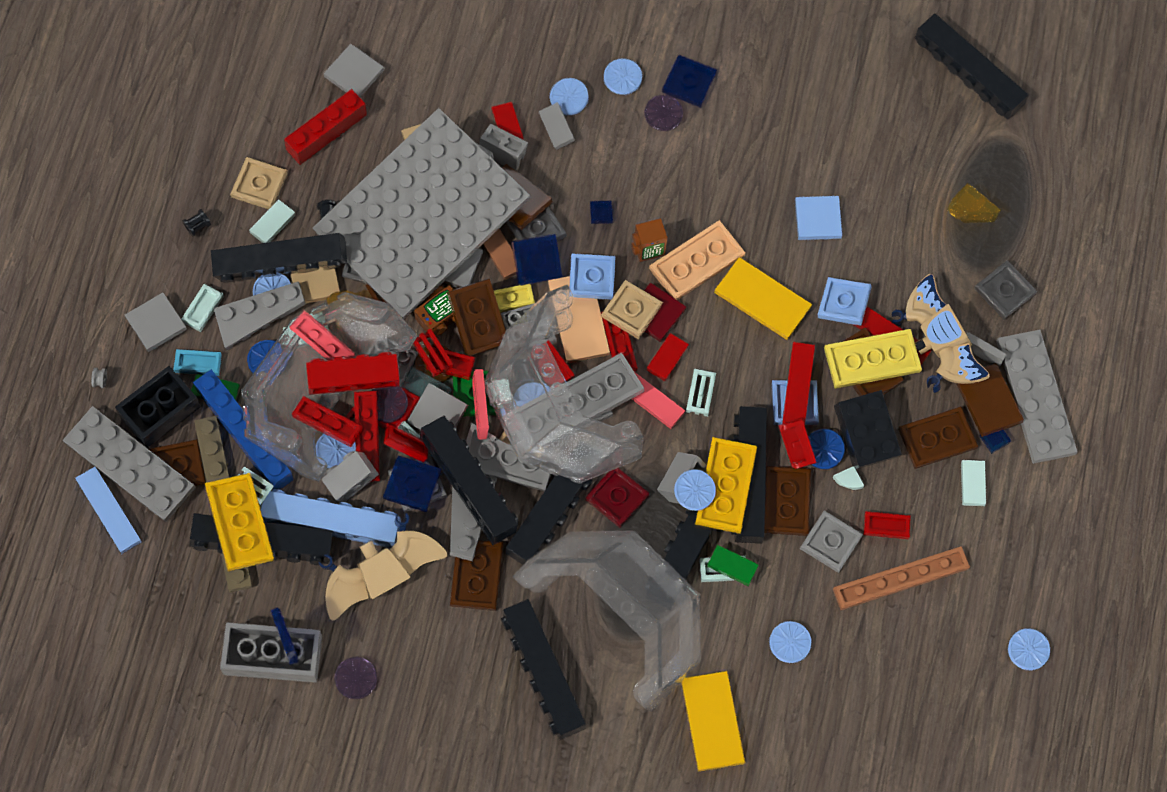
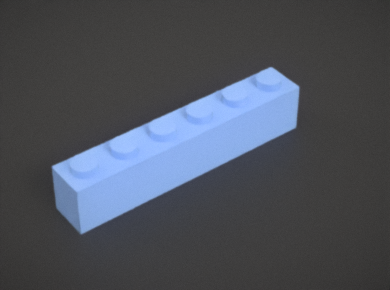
M278 489L270 491L261 506L264 522L332 530V537L362 543L372 540L374 545L391 548L397 542L399 528L394 523L397 514L391 511L380 513L375 512L370 507L354 508L349 503L340 502L339 504H334L324 498L313 500L308 499L303 494L297 493L293 496Z

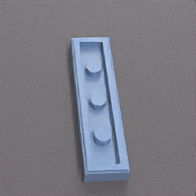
M96 467L76 477V481L121 554L141 543L140 538Z

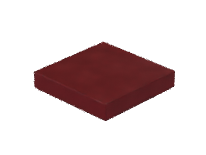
M650 282L644 291L663 303L644 332L661 342L684 313L686 306Z
M614 465L585 497V500L621 528L646 500L649 492Z

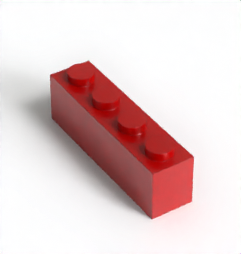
M353 89L349 90L284 138L286 151L301 165L367 116L365 102Z
M382 352L378 356L370 357L368 354L357 355L356 358L349 359L339 356L328 361L318 358L306 363L309 395L399 386L397 354Z

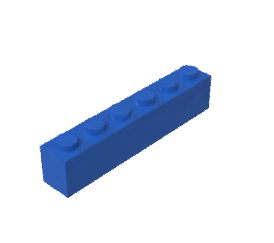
M212 369L193 382L196 391L267 482L273 485L272 490H280L294 480L289 468Z

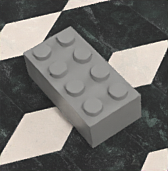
M226 623L220 669L223 675L317 683L322 643L321 631Z

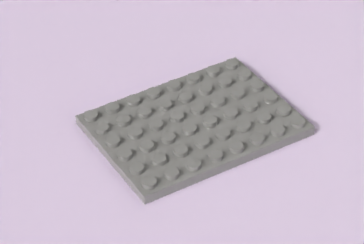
M438 108L312 229L318 235L340 233L345 236L347 264L388 305L405 319L513 216L531 196Z

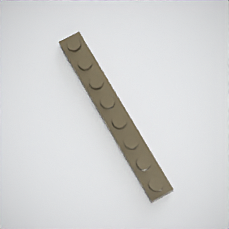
M217 416L194 420L206 482L230 478ZM221 554L229 593L252 588L248 567L228 571L224 555Z

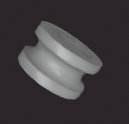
M94 368L91 378L92 387L96 388L99 385L100 388H105L107 369L102 368V370H98V368Z

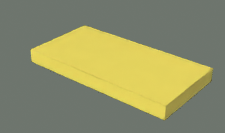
M911 329L824 346L835 389L922 371Z

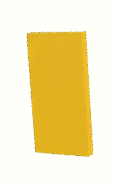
M740 257L714 291L715 294L786 340L789 339L812 307L811 303Z
M712 437L705 473L713 479L716 494L708 507L698 510L695 525L741 533L757 446Z
M251 473L205 483L227 570L232 571L274 561Z
M727 671L681 678L698 772L744 764L745 760Z

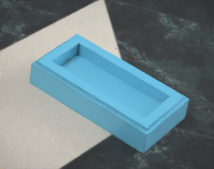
M176 349L174 372L204 375L212 369L216 376H219L222 354L221 352Z

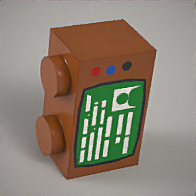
M661 218L637 224L635 226V233L632 234L633 242L631 247L633 254L638 255L639 261L642 262L665 256L667 235Z
M450 285L414 310L415 320L425 332L431 328L435 335H441L447 330V326L455 322L447 292L453 290Z

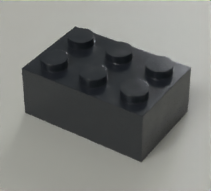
M170 366L166 367L115 406L119 417L146 448L200 408L197 397Z
M882 390L841 401L834 405L848 454L855 469L884 462L902 455Z

